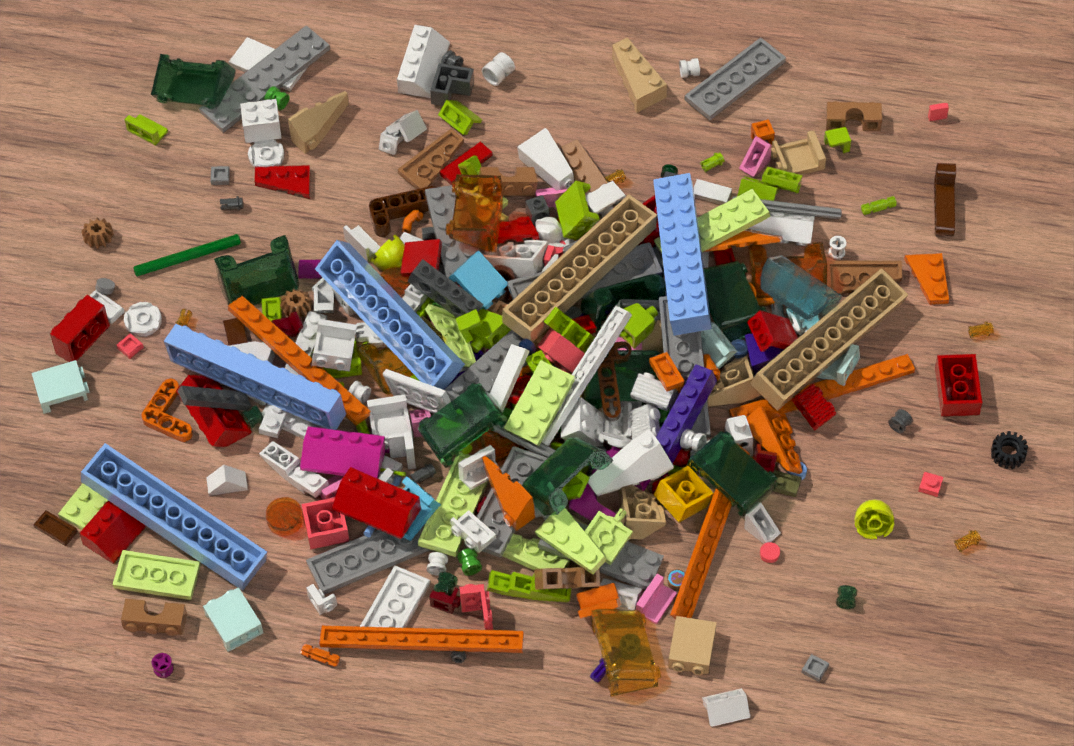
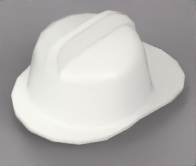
M544 217L536 221L535 228L539 234V240L548 241V245L565 247L574 242L572 239L563 237L561 224L555 218Z

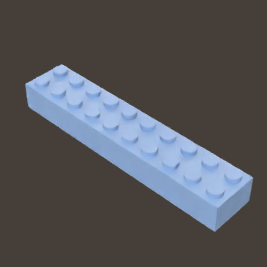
M686 173L653 179L669 317L673 335L710 330L712 326L691 175Z
M340 240L335 241L315 270L421 382L445 390L465 364L350 243Z
M175 324L164 340L171 362L267 404L276 406L325 429L336 430L346 415L341 394L337 390L327 389L318 382L313 383L307 380L302 375L292 374L287 369L278 368L269 361L257 359L253 354L243 353L234 346L229 347L220 340L208 338L204 333H197L187 326Z
M106 443L81 471V482L236 587H239L242 591L266 562L267 551Z

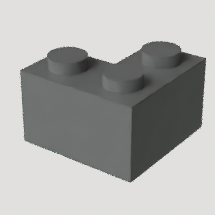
M439 63L430 90L431 104L443 106L446 100H451L453 93L471 96L474 86V69Z

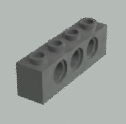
M423 259L408 279L410 284L456 318L475 309L479 313L484 305Z

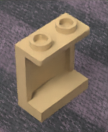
M815 131L807 132V139L778 145L776 140L772 141L771 158L776 161V169L799 175L825 169L826 157Z
M676 616L668 668L677 672H693L696 675L709 674L717 622Z

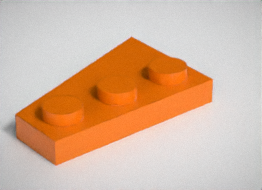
M942 253L905 255L904 260L906 264H909L914 278L916 277L920 289L929 305L948 304L949 295Z

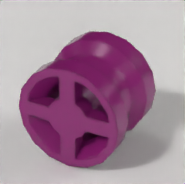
M158 653L152 658L153 671L157 677L167 678L173 673L172 659L168 654Z

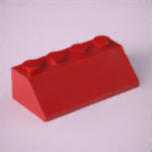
M188 375L180 385L224 390L219 382L199 375ZM185 405L190 415L197 422L199 429L203 431L209 444L213 447H227L252 433L238 410Z
M350 467L340 481L332 510L402 540L421 511L419 496Z
M108 500L79 534L84 546L114 564L121 556L122 550H126L145 529L146 525Z

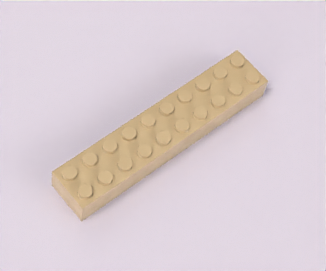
M628 194L502 310V323L523 339H529L534 342L549 328L544 321L555 307L565 313L656 229L657 214Z
M881 268L757 372L750 384L778 411L845 354L852 344L855 345L900 307L908 294Z

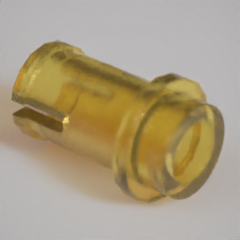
M616 169L614 173L604 178L608 183L613 181L617 184L619 182L623 183L626 176L622 169Z
M182 309L175 324L189 327L188 324L193 315L192 312L188 310L185 316L186 309Z
M986 321L984 324L968 326L970 338L983 335L990 336V334L994 333L991 322L988 323Z
M976 530L968 531L969 534L954 541L959 552L973 544H979L981 537Z

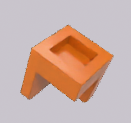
M769 119L751 124L752 139L757 136L762 140H767L772 145L775 132Z

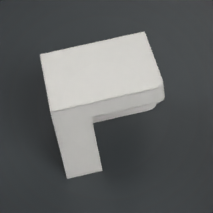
M314 288V312L334 313L333 290H318V288Z

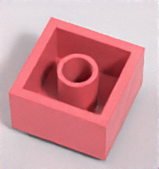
M551 328L537 345L549 361L567 373H573L585 354Z
M335 497L301 504L310 550L349 542L345 515L332 510Z

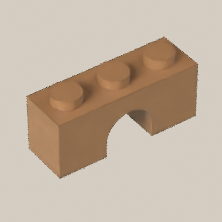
M827 102L826 130L845 127L846 121L855 119L861 122L862 131H881L882 103Z
M480 167L478 176L481 196H535L538 184L534 167H516L515 176L513 177L503 176L499 172L498 167Z
M583 567L534 570L535 590L600 587L599 569L594 574H591Z
M125 599L121 617L124 630L129 632L146 631L150 634L166 633L170 636L183 635L187 618L185 604L165 602L163 611L158 615L151 616L147 614L148 608L145 600Z

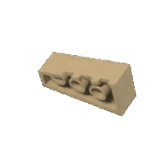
M625 38L613 44L612 59L619 75L623 79V84L627 88L636 113L665 99L667 96V84L628 38Z

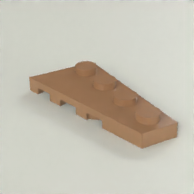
M578 139L561 147L564 158L573 171L574 182L580 181L590 184L591 188L587 193H592L603 184L608 183Z

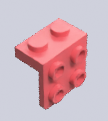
M467 584L459 587L462 612L482 610L484 629L493 630L489 591L484 590V584Z

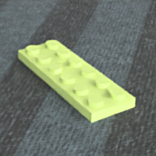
M753 189L697 217L702 252L771 217L770 212ZM660 237L654 240V243L662 254Z
M457 452L436 499L441 505L426 522L418 540V546L456 557L463 539L460 536L456 537L451 531L450 519L454 517L458 520L468 510L474 514L488 483L486 481L470 490L459 479L458 463L472 455H464L462 452Z

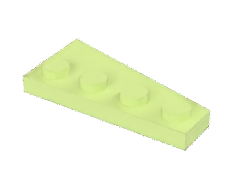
M428 304L425 310L444 343L465 364L463 367L472 366L476 360L470 342L466 343L459 330L456 317L443 308Z
M562 504L535 531L539 538L591 574H594L607 561L602 552Z
M513 534L502 555L532 570L567 568L570 563L568 559L538 548L540 539H525L521 535Z

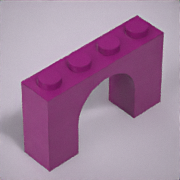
M613 446L611 450H608L603 456V461L593 469L592 474L621 449ZM645 480L634 486L644 491L652 480ZM588 483L581 497L572 499L568 507L571 515L587 525L591 523L598 511L611 517L616 515V513L597 501V495Z

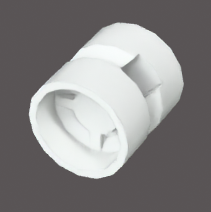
M500 52L493 58L492 62L487 63L482 68V75L487 82L497 86L515 70V64L508 55Z

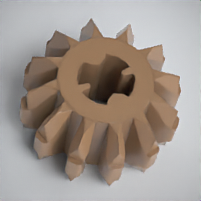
M97 217L95 221L90 219L89 224L84 223V229H82L81 233L83 241L90 248L94 246L97 249L100 246L106 248V243H111L114 233L110 222L107 223L105 218L100 221Z
M294 288L292 292L286 291V296H282L280 304L285 317L290 316L295 311L299 318L301 316L307 317V313L312 310L311 306L313 304L308 292L303 293L302 288L299 291H296Z

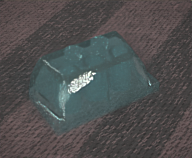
M782 255L768 258L764 264L761 274V289L772 296L773 301L788 307V311L794 315H800L808 320L821 314L829 305L839 303L842 295Z

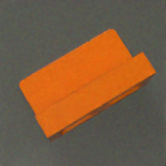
M665 352L650 358L649 363L666 392L677 389L680 394L684 386V379L669 354Z
M615 583L576 594L580 610H578L580 619L621 606Z

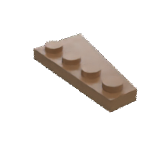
M453 129L448 130L398 169V174L416 189L430 186L440 174V170L448 164L464 144V139Z
M826 261L827 298L854 292L881 268L895 282L902 281V261Z

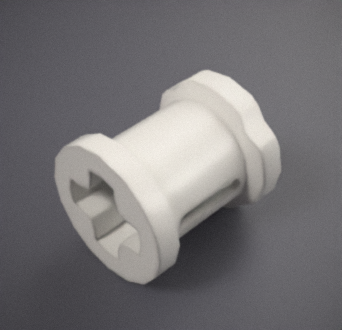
M834 236L830 239L831 248H829L828 254L834 260H841L845 256L847 242L844 237Z

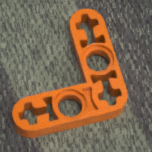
M166 379L141 414L142 421L145 426L178 441L187 442L193 436L190 424L166 414L178 396L176 390L179 387L175 379ZM161 399L166 401V403L162 406H157L155 404L158 400ZM169 421L172 423V426L169 428L162 427L164 422Z

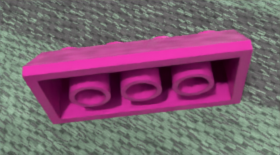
M308 426L303 440L300 470L344 476L348 469L352 467L378 478L385 455V436Z

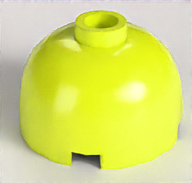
M393 235V241L388 239L375 253L377 256L375 260L373 258L370 260L375 267L382 271H392L395 268L399 270L402 266L405 244L397 235Z
M876 499L863 502L856 510L854 523L859 535L868 539H877V536L884 535L886 537L893 531L895 525L893 511L885 502Z

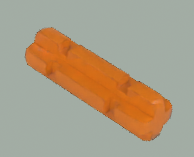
M304 644L301 649V655L311 656V659L325 664L328 662V665L333 667L339 664L340 656L332 653L330 655V652L316 647L313 649V646Z

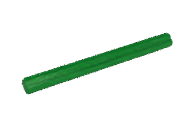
M238 234L136 265L133 267L136 276H141L240 245L241 239Z

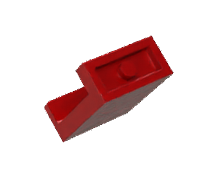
M760 310L747 322L762 352H765L771 346L785 350L798 339L788 318Z

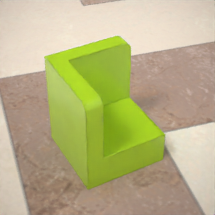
M846 127L825 131V145L829 144L830 147L840 145L843 153L850 152L851 139Z
M472 156L458 165L464 181L475 182L478 180L480 167L482 166L477 156Z
M477 309L455 318L466 343L473 340L470 330L483 324Z

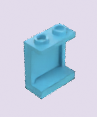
M479 250L448 277L484 305L481 309L487 310L493 305L492 300L495 297L498 299L506 292L504 288L507 286V281Z
M406 476L402 481L405 485L403 490L419 496L421 511L403 537L411 541L441 504L415 481Z

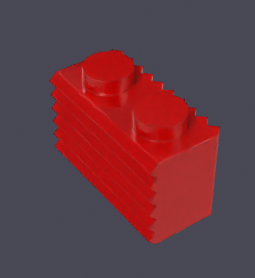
M811 384L791 400L814 431L836 415L833 404L827 402L822 390L815 386V384Z

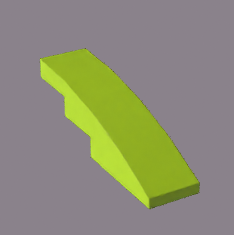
M557 307L551 311L544 323L584 353H586L595 339L593 335Z
M491 570L489 573L487 591L552 602H569L572 589L535 590L534 574L533 576L512 572L509 575Z

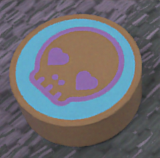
M680 569L670 571L667 576L668 586L673 590H679L685 572Z

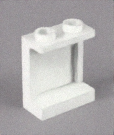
M319 319L312 366L350 371L357 325Z
M405 394L367 400L368 409L371 411L369 419L372 435L385 436V449L389 448L388 435L411 432L413 440Z

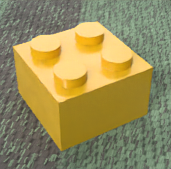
M686 466L662 479L657 486L654 496L678 522H681L707 508L714 493L689 466Z

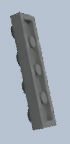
M180 386L178 389L179 396L184 405L248 411L252 406L247 395L240 391Z

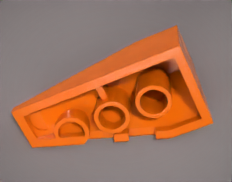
M746 229L704 252L724 250L732 246L746 247L751 244L781 242L783 238L774 234Z
M759 406L746 417L752 436L767 451L777 453L776 460L787 471L797 474L802 473L799 456L793 448L796 446V443L790 436L793 433L792 427L785 413Z
M484 456L482 458L484 470L503 513V519L509 527L512 526L518 531L535 518L533 497L517 481L513 483L509 474H502L499 466Z

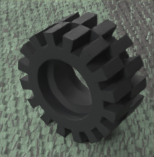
M1007 431V435L1004 432L1000 436L997 435L993 440L991 457L994 458L995 464L999 462L998 466L1002 467V465H1005V469H1008L1009 466H1011V469H1015V466L1020 467L1021 463L1023 464L1026 459L1027 441L1026 439L1023 440L1022 435L1017 437L1016 432L1011 435V431ZM1004 446H1011L1017 450V453L1012 455L1006 454L1002 451V448Z

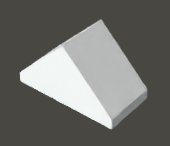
M222 465L206 477L209 496L248 490L245 471L227 465Z
M758 502L745 515L744 529L763 544L772 542L781 533L761 502Z

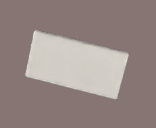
M247 37L230 59L229 66L247 72L275 49ZM306 69L286 82L281 88L291 91Z
M388 369L383 372L384 379L393 396L405 394L408 404L450 420H454L458 416L445 390Z
M394 566L360 627L406 628L431 581L403 568Z

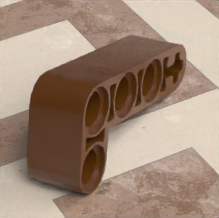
M937 163L934 178L935 235L954 236L955 234L954 184L956 164Z
M428 186L371 200L369 212L375 234L379 237L389 235L391 232L390 220L406 217L412 210L416 209L422 213L428 212L429 208L425 189L436 187Z
M625 341L615 342L608 352L609 356L602 361L597 369L603 414L608 421L612 422L617 421L621 416L614 364L627 362L631 358L632 348ZM620 348H625L628 350V354L621 356L617 351ZM607 369L612 372V375L610 377H603L601 372ZM611 388L615 393L613 396H606L604 391ZM613 402V409L615 410L614 415H611L609 412V403Z

